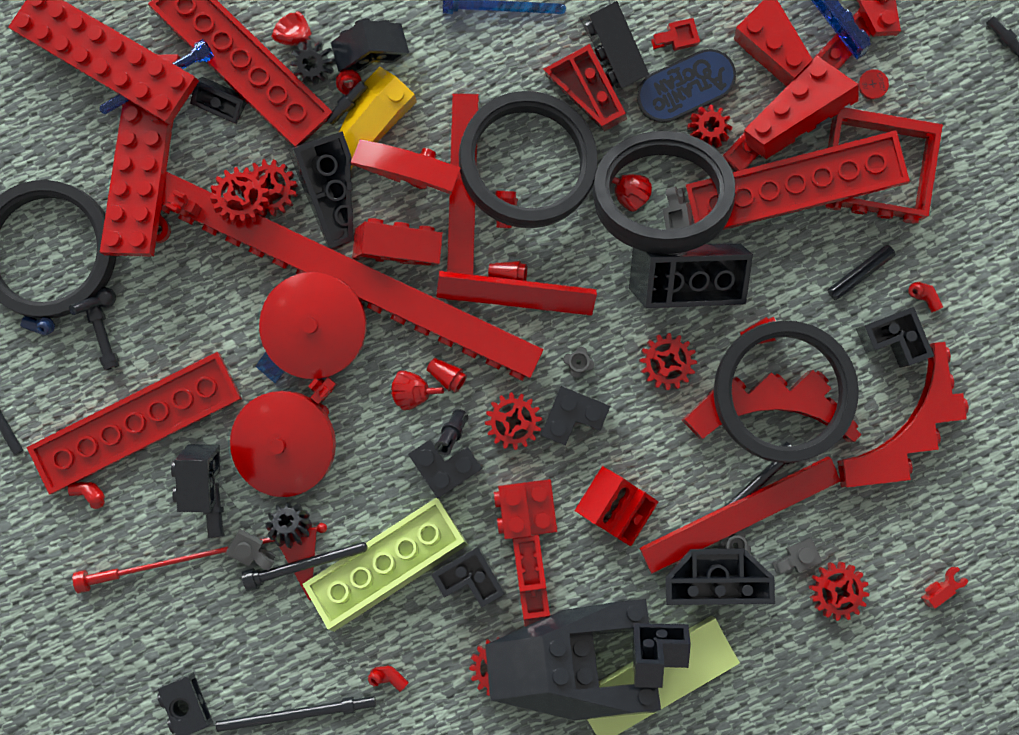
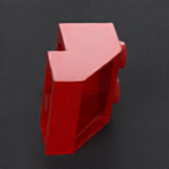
M602 466L574 511L622 542L632 546L659 501ZM626 487V493L619 500V504L613 510L611 518L604 522V516L611 509L612 503L618 498L620 490Z

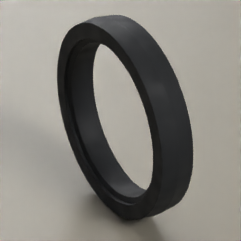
M534 91L507 93L496 97L482 106L468 123L459 147L460 175L470 198L491 218L513 227H545L568 217L588 196L597 170L596 143L585 120L564 101L554 96ZM514 113H535L552 119L569 133L579 153L580 172L575 186L565 197L548 206L525 208L501 200L486 187L476 167L475 148L482 133L496 120Z
M671 131L641 133L621 141L612 147L602 158L593 184L594 204L596 213L603 226L622 243L650 253H682L710 242L726 226L735 202V179L726 159L714 147L703 140ZM655 155L675 156L693 162L711 177L717 189L718 201L712 211L697 223L678 229H655L640 225L626 217L614 204L610 194V185L616 174L627 164L635 160Z
M52 180L24 182L0 194V230L7 218L21 206L38 199H62L75 204L90 220L97 242L96 259L89 276L79 288L63 298L48 302L29 301L20 297L6 285L0 275V304L27 317L59 318L71 314L69 311L70 305L95 296L101 288L106 287L112 276L116 256H105L100 253L106 213L91 196L72 185Z
M798 321L768 322L742 334L732 343L722 357L714 381L716 411L729 436L749 453L759 458L779 463L805 461L833 447L850 427L856 413L859 398L856 371L844 348L825 331ZM779 337L798 339L819 350L831 364L838 383V403L833 418L827 427L812 440L789 447L773 445L753 435L739 419L732 399L733 377L744 355L758 343Z

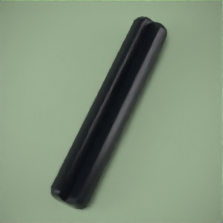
M890 245L882 247L827 290L829 295L834 300L841 298L896 255Z

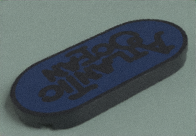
M705 49L649 74L639 86L637 95L638 107L642 114L650 120L658 123L673 122L698 110L699 107H705L724 98L735 83V66L732 60L719 50Z

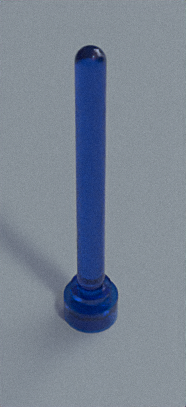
M443 0V14H453V12H458V9L564 14L566 12V6L561 3Z
M201 39L194 43L195 47L191 48L192 52L172 64L185 69L197 61L199 63L202 61L206 63L215 56L207 42ZM118 94L101 104L99 110L103 114H108L129 100Z

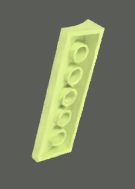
M436 497L366 543L368 546L366 552L340 559L303 583V586L327 629L335 632L468 544L439 498L437 499Z
M710 616L689 628L691 642L689 668L664 667L663 688H658L661 709L740 664L715 617ZM633 662L600 680L599 687L634 684ZM654 713L587 720L596 735H618Z

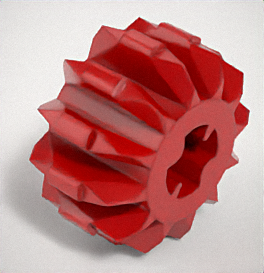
M709 105L707 111L705 108L699 107L698 114L692 113L690 117L692 122L687 125V129L694 131L690 136L698 137V139L711 146L713 143L718 149L722 146V141L727 142L730 138L727 133L731 132L732 126L726 124L730 120V116H721L724 111L723 108L714 112L713 105ZM707 123L713 124L711 127L715 126L712 132L707 131L708 127L705 128Z

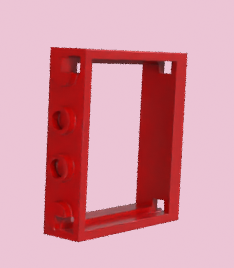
M846 107L839 110V114L832 117L828 148L839 144L841 125L883 132L896 130L897 134L923 138L926 141L915 209L856 198L826 204L825 208L830 210H841V207L851 208L852 213L865 215L867 211L877 213L878 218L893 219V216L903 217V222L916 224L919 220L927 218L930 211L943 124Z

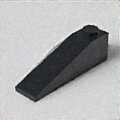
M343 131L289 148L288 151L297 176L328 248L331 249L354 240L351 199L352 158Z

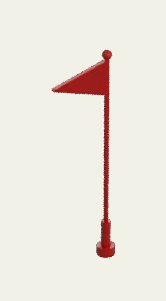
M319 523L317 527L307 529L310 535L309 537H301L302 545H298L295 541L291 549L287 548L286 544L280 547L288 563L315 556L317 532L325 533L327 531L325 523ZM268 537V538H263V539H261V540H263V543H262V544L270 543V542H274V541H275V540H270L269 537ZM228 547L120 571L117 568L88 575L86 570L75 572L72 577L73 586L78 594L87 592L91 589L90 585L117 580L122 575L225 553ZM314 567L294 573L309 600L311 598L305 590L303 583L313 578Z

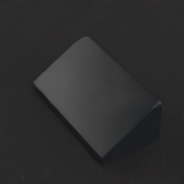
M205 77L199 78V82L193 90L190 104L237 124L247 102L236 91Z

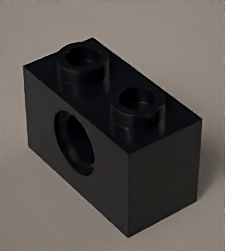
M194 672L158 688V702L167 712L169 717L167 724L172 734L190 735L213 723ZM179 700H183L188 704V712H183L179 709Z

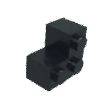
M368 18L360 19L355 22L353 27L340 32L339 37L330 42L338 72L344 70L359 72L374 62L393 63L409 53L402 24L390 23L389 20L378 22L370 21Z
M914 307L856 328L865 353L890 345L899 368L913 365L934 356Z
M560 386L540 436L566 446L575 422L596 431H601L610 406Z
M430 439L408 454L437 499L483 469L468 446L448 460H445L438 453L439 450H435V444Z
M188 444L172 462L171 475L175 477L176 481L172 499L174 503H177V512H210L216 504L215 477L220 472V445Z
M479 544L431 573L444 598L467 584L481 608L505 594L502 584Z
M634 623L632 644L634 687L663 688L664 667L689 668L691 647L689 624Z

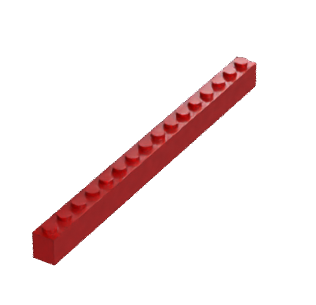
M166 171L161 205L162 212L170 213L171 210L166 208L167 203H169L167 200L171 192L177 190L187 195V199L195 202L202 208L198 217L189 214L186 218L179 214L178 219L190 225H193L194 221L202 224L201 230L213 236H216L219 232L226 236V242L236 247H240L242 243L250 247L248 252L262 259L264 255L274 258L272 263L283 269L291 266L297 269L296 275L316 272L333 276L346 283L360 300L367 302L366 308L379 314L384 310L392 314L390 319L399 324L405 325L407 321L416 325L414 330L425 336L433 333L439 336L438 342L451 348L453 344H456L463 348L461 351L463 354L474 359L479 355L487 359L485 364L497 370L501 366L511 370L510 376L520 381H523L525 377L531 378L544 349L258 214H255V222L250 218L246 219V225H243L241 220L238 219L233 225L231 224L230 217L222 220L221 212L216 213L213 206L215 204L210 199L213 193Z

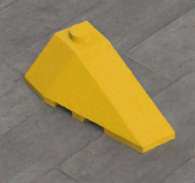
M381 67L364 82L368 87L367 90L355 101L356 105L348 112L339 132L343 131L351 158H353L360 139L377 143L417 103L415 94L395 75Z

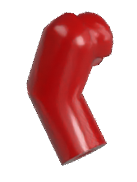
M914 282L909 286V295L915 299L926 301L931 313L943 308L941 300L932 285Z
M79 482L68 486L69 496L83 495L93 509H100L104 506L105 495L97 484L93 482Z
M392 666L375 667L368 675V682L372 686L390 682L399 692L409 683Z

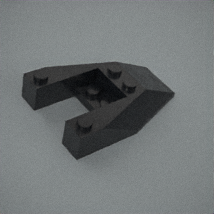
M646 599L618 601L562 610L486 644L490 701L573 721L660 711L661 705L658 688L634 687V684L599 687L593 635L633 632L634 623H649Z

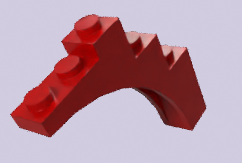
M945 342L930 344L934 356L928 358L925 385L918 404L907 422L893 437L877 448L856 457L837 461L841 487L911 480L910 474L913 472V466L907 453L939 450L938 444H940L941 436L935 423L967 420L966 414L969 410L967 400L964 398L963 393H952L954 378L949 372L948 364L951 360V354Z
M807 371L790 389L786 388L788 384L783 377L777 373L774 375L771 372L766 374L748 393L745 391L746 385L738 377L735 376L733 378L732 399L738 416L755 411L779 410L795 412L813 418L827 426L833 418L837 403L832 398L825 397L832 388L827 384L829 380L820 371ZM714 389L682 419L699 439L705 438L722 425L715 407ZM854 420L842 437L847 442H855L862 435L857 430L859 426Z

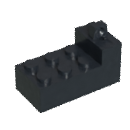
M741 243L706 244L687 252L675 254L650 253L633 248L629 290L645 309L745 305L753 254Z

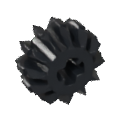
M313 39L307 40V45L300 42L298 44L299 51L294 50L291 53L297 60L291 61L290 65L293 67L298 66V70L294 72V75L303 74V83H307L311 79L312 84L317 85L319 79L323 82L328 80L326 73L332 74L334 72V69L328 64L336 62L335 58H328L327 56L332 52V49L327 48L323 51V41H318L316 46ZM315 57L316 60L314 62L318 63L317 66L311 67L310 64L312 62H309L308 59Z
M286 502L283 509L276 505L277 513H268L271 521L265 523V527L269 531L268 537L270 540H275L276 545L279 547L286 544L287 548L291 549L295 541L298 545H302L301 537H309L310 533L307 529L312 527V522L308 519L310 516L308 511L302 510L301 505L298 503L292 507L291 503ZM291 523L292 525L287 528L286 525Z

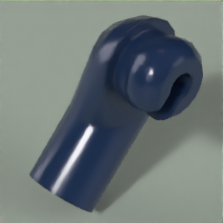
M24 316L20 324L21 328L44 336L55 330V323L49 317L35 319Z

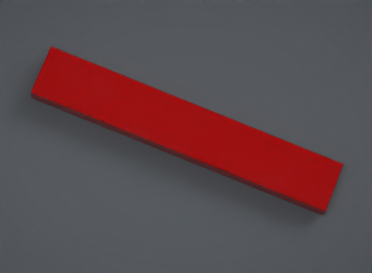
M439 271L436 298L592 316L597 289Z

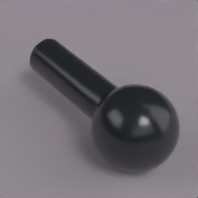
M103 287L95 296L70 305L69 311L72 315H77L97 306L109 308L115 303L116 294L111 288Z

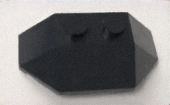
M744 548L690 549L665 577L666 605L775 604L774 576Z

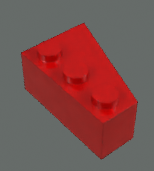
M763 0L736 27L734 40L785 86H788L813 61L778 0Z
M590 44L543 69L546 76L604 132L627 120L626 113Z
M369 218L368 222L365 221L355 228L352 259L354 260L365 257L373 258L377 262L388 260L400 262V264L436 266L440 264L443 232H436L434 227L419 226V229L409 228V224L404 222H394L393 225L383 224L384 220Z

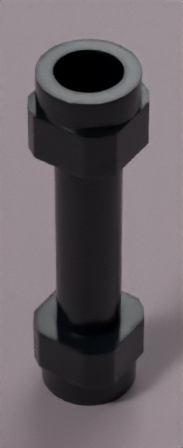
M97 306L87 310V321L93 324L102 353L99 359L104 371L110 370L112 367H119L118 356L112 352L103 323L106 317L102 307Z

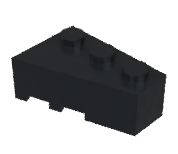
M618 1L607 3L579 17L594 45L599 61L603 62L607 70L605 74L611 86L615 85L616 88H623L649 75Z

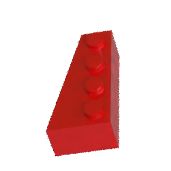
M817 56L744 129L747 146L763 158H770L795 142V138L814 130L816 125L828 117L831 119L839 114V110L845 106H851L858 102V83Z

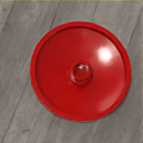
M316 272L297 274L278 284L266 298L259 319L261 341L270 359L285 372L305 379L326 378L347 368L360 353L367 331L365 311L356 293L343 281L333 276Z
M274 391L256 397L240 411L231 430L230 450L236 469L250 486L270 496L291 497L310 490L326 476L334 460L336 438L329 417L315 401L293 391Z

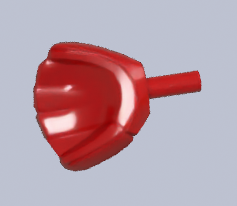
M296 11L295 13L283 16L276 23L271 37L280 44L298 46L300 42L307 44V40L310 39L309 37L312 33L304 16L299 11Z
M626 174L621 175L620 178L614 177L612 181L616 184L615 195L617 200L624 208L631 212L637 211L646 204L652 194V184L649 182V178L643 175Z
M409 371L397 372L391 386V395L395 404L404 411L421 405L428 400L430 394H444L443 387L429 388L428 383L420 375Z

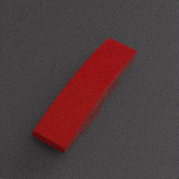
M361 139L351 160V165L400 183L403 180L422 188L429 186L450 195L461 169L455 165L409 150Z
M539 535L513 538L525 627L550 616Z

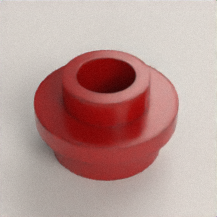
M344 70L336 77V87L341 93L347 95L359 81H362L361 76L356 71ZM347 80H353V81L350 82V83H346V82H345V81H347Z

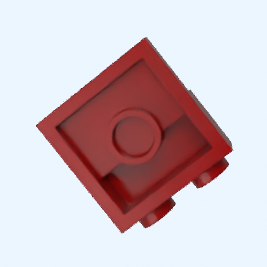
M551 479L498 486L499 491L494 492L495 507H501L502 518H497L499 534H504L505 539L557 532Z

